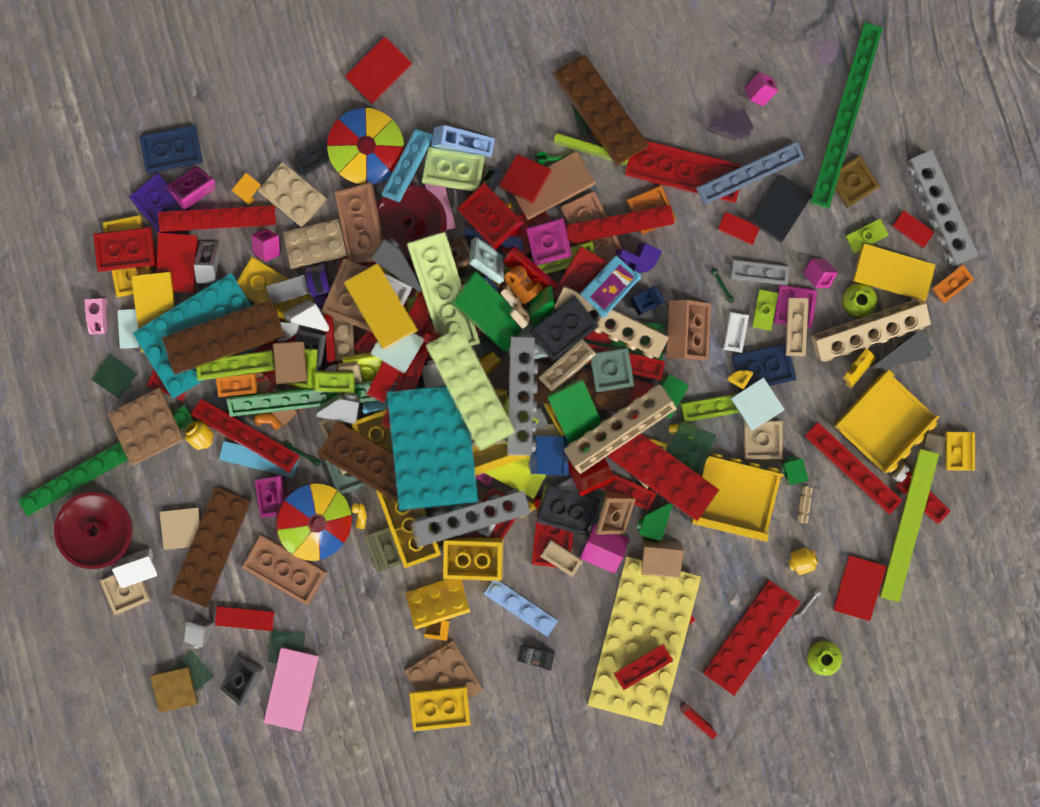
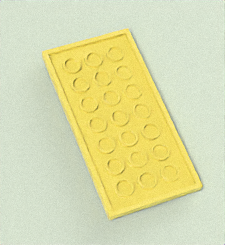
M626 556L588 706L662 726L701 576L681 571L680 578L641 575L642 560ZM664 643L674 661L623 690L614 672Z

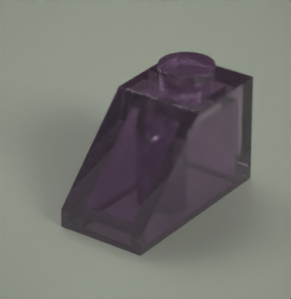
M742 108L710 124L707 129L711 133L732 140L738 138L744 140L751 136L750 132H752L754 127L745 109Z

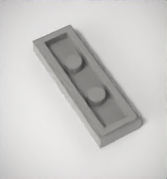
M733 259L730 279L787 286L790 266Z

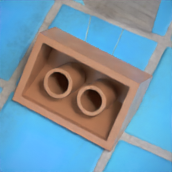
M691 300L669 301L667 358L709 361L711 303Z

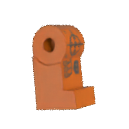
M514 266L505 275V282L524 305L544 289L540 283L535 285L527 276L526 270L521 266Z

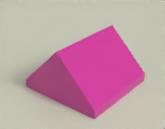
M196 166L167 185L166 188L181 208L186 210L214 191L215 181L199 166Z
M277 476L255 480L260 518L276 516L281 501L287 495L285 477Z
M594 523L580 559L615 574L624 558L630 538L621 534H596L597 524Z

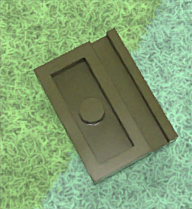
M390 527L364 536L377 572L402 564Z

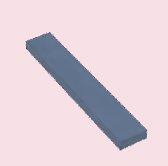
M798 141L696 187V190L703 205H706L805 158Z

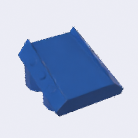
M532 436V440H536L535 452H532L528 462L530 474L569 475L568 456L564 451L568 446L567 438Z

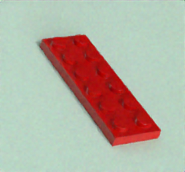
M647 141L649 144L647 149L628 159L624 176L698 194L696 187L744 165ZM739 189L718 200L735 204Z
M641 433L606 456L695 521L699 520L719 492L717 487Z
M768 579L702 673L735 696L801 602Z

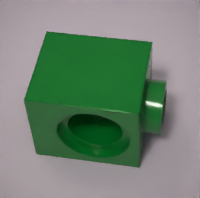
M795 455L785 458L786 462L781 463L787 485L791 486L809 481L803 458H797Z

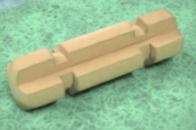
M802 486L800 514H798L797 518L799 523H808L810 495H812L813 490L811 486Z

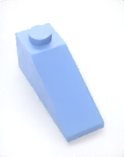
M442 125L434 127L431 146L492 157L495 138Z

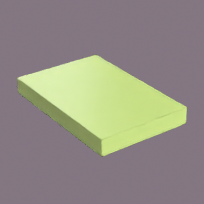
M428 147L422 183L475 191L480 187L485 156Z

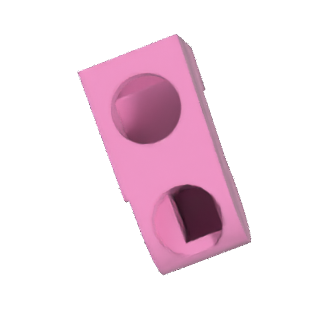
M107 298L85 299L86 322L89 334L107 333Z

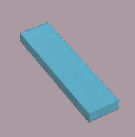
M418 129L414 130L382 192L383 197L397 202L401 201L432 141L433 135L431 133Z
M223 441L219 460L291 478L295 477L298 465L297 461L291 472L288 473L247 448L227 441Z

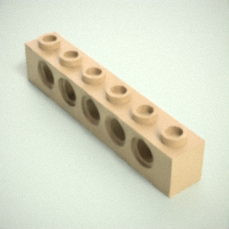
M566 285L563 286L554 304V308L558 309L576 295L588 312L596 310L580 295V292ZM612 309L606 318L598 314V317L595 319L599 324V327L594 330L595 332L601 334L603 331L609 334L608 338L616 342L620 339L626 342L625 346L632 350L638 348L643 351V355L651 359L654 356L659 358L669 338L668 335L615 309ZM609 318L616 321L612 328L605 326V321ZM625 327H631L633 329V332L630 336H624L622 334V331ZM644 335L650 337V341L647 344L639 342L640 338Z
M918 298L813 334L811 339L816 356L821 361L828 362L833 360L834 357L849 355L857 349H866L872 344L887 342L895 336L901 337L906 335L907 332L922 330L925 326L931 325L926 303ZM908 316H910V319L907 322H904L905 319ZM892 322V325L886 329V326ZM874 328L873 333L868 335V332ZM856 335L855 339L850 341V338ZM838 341L837 345L832 347V344Z
M658 385L651 388L642 397L633 400L626 408L618 410L611 418L602 421L595 429L587 431L577 441L571 442L564 451L573 466L581 474L677 408L662 386ZM655 404L652 408H648L649 405ZM638 414L636 419H632L634 415ZM622 425L621 429L616 430L618 426ZM606 436L603 441H600L602 437ZM587 447H590L587 452H584Z

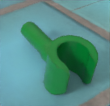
M541 151L535 158H540L536 163L543 165L547 161H559L563 159V156H549L546 152Z

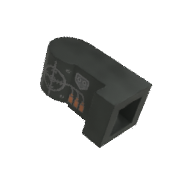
M520 645L517 661L551 671L555 651Z

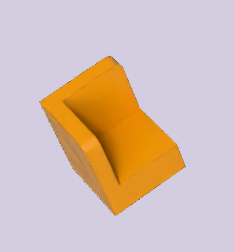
M245 173L231 191L250 205L254 201L252 196L261 185Z
M450 619L426 626L424 638L447 641Z

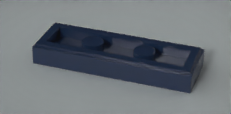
M467 226L464 228L463 233L467 240H472L476 236L486 244H489L475 228ZM510 235L499 247L509 249L516 247L521 251L523 244L519 237Z

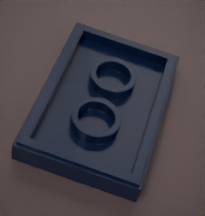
M196 125L139 136L147 174L204 163Z
M786 343L731 355L735 372L740 370L753 372L745 388H739V393L762 378L766 380L769 386L796 380L791 356H785Z

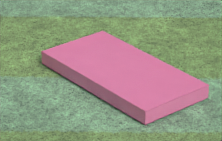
M281 647L264 723L302 731L319 655Z

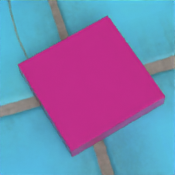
M563 218L526 228L535 265L539 266L572 256Z
M779 285L773 323L787 325L788 298H807V328H812L817 290Z

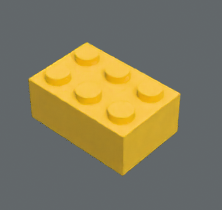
M455 536L445 539L443 579L501 581L503 578L504 538Z

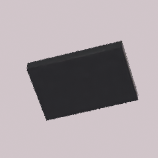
M780 175L751 218L750 223L782 243L811 199L812 194L783 175Z
M574 295L530 329L529 332L552 361H555L597 329L599 324L577 296Z
M545 484L535 522L590 536L600 500Z

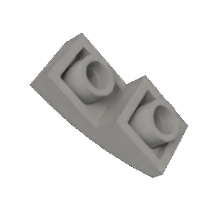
M306 274L266 286L270 300L272 299L274 304L310 293Z

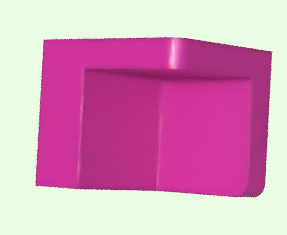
M761 72L745 87L749 100L761 106H764L779 91L774 79Z
M264 229L251 235L254 256L264 262L280 256L279 235L269 229Z
M811 258L803 274L816 288H830L838 272L827 260Z

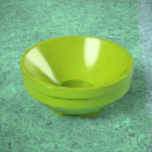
M861 283L853 284L842 295L843 309L848 315L855 318L870 315L877 305L876 293L868 285ZM859 294H864L867 297L865 305L857 303L856 298Z
M825 640L818 641L809 648L807 663L810 669L818 675H832L838 671L842 664V654L834 643ZM825 654H829L832 657V662L829 665H823L821 662V658Z

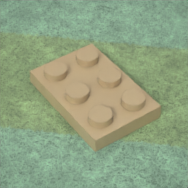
M283 162L258 190L261 195L302 228L305 227L327 200Z
M339 219L283 232L289 264L292 270L347 256Z

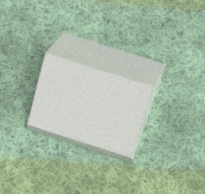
M305 300L283 315L285 319L292 323L327 332L329 330L318 307L309 300Z

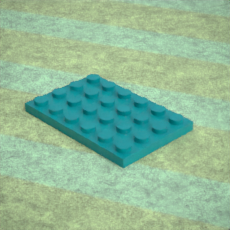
M230 273L133 332L134 337L173 399L204 380H197L196 368L177 375L173 374L162 338L243 310L252 305L233 273ZM260 346L251 348L249 350L234 355L249 354L255 349L259 348Z
M448 387L388 392L399 510L478 502L471 432Z

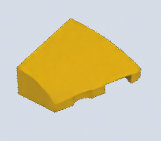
M867 348L861 352L851 364L850 369L842 377L847 381L845 385L850 389L875 361V356Z

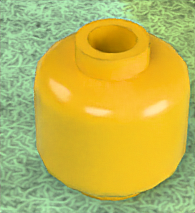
M194 421L186 427L184 438L194 449L201 450L210 447L213 442L214 433L204 422Z
M807 547L791 552V560H788L790 569L792 571L795 570L799 575L814 571L816 564H818L814 550H810Z

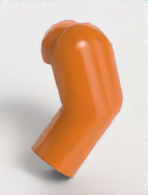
M271 412L258 413L253 418L256 425L260 426L261 424L269 423L275 431L282 426V423Z

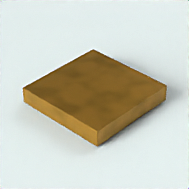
M859 155L842 166L835 190L845 206L849 208L880 188V185Z
M189 666L150 676L159 713L198 704Z

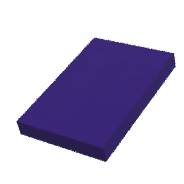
M156 173L132 193L129 198L159 233L176 234L179 231H159L158 212L188 211L190 209L183 210L166 188L169 184L160 173Z

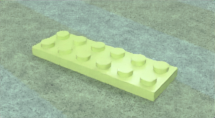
M442 232L408 243L435 331L442 334L443 337L462 328L471 346L479 344L480 341L475 325L451 303L462 288V284L446 233Z
M462 328L427 344L426 346L479 450L481 451L514 434L515 431Z

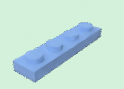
M492 581L484 592L487 597L547 637L558 622L556 618L501 581Z

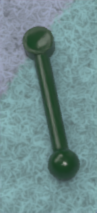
M712 268L711 274L715 275L727 296L728 302L730 304L733 303L734 298L721 280L718 269Z
M286 443V448L312 461L315 466L321 464L320 459H314L293 447L291 443Z

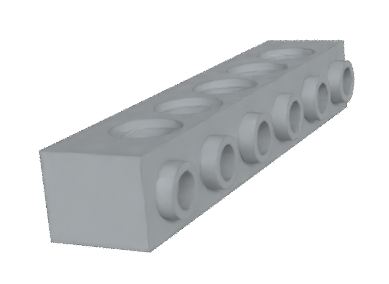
M933 150L907 161V171L914 178L915 190L921 194L923 199L922 206L930 215L929 221L932 228H935L937 231V240L946 252L944 254L946 261L951 266H955L978 256ZM922 170H926L929 173L928 179L922 176ZM930 187L936 190V196L930 194ZM937 205L943 206V214L937 211ZM945 222L951 224V231L945 229ZM953 240H957V241H958V243H959V248H958V249H955V248L952 246V241H953Z
M511 337L509 421L515 433L508 436V456H531L532 452H535L536 440H532V432H536V421L532 419L533 413H536L537 401H533V393H537V382H533V379L538 369V362H534V355H538V343H534V338ZM525 353L529 356V361L522 363L519 361L518 356ZM526 373L529 376V380L527 382H520L518 375ZM520 392H525L529 398L527 401L521 402L518 400L517 395ZM518 412H526L528 419L523 422L519 421L517 418ZM518 431H525L528 437L525 441L517 439L516 434Z
M511 490L506 492L507 496L500 497L498 494L489 497V501L483 503L481 500H478V502H471V506L463 508V505L451 508L452 512L446 514L443 510L434 513L432 518L426 519V516L414 519L415 523L411 524L417 548L528 515L531 512L524 491ZM503 502L510 503V511L503 509ZM485 507H490L493 510L491 517L485 515ZM467 512L474 514V522H469L466 519ZM454 518L456 520V527H450L447 524V519ZM430 523L438 526L437 533L430 532L428 528Z

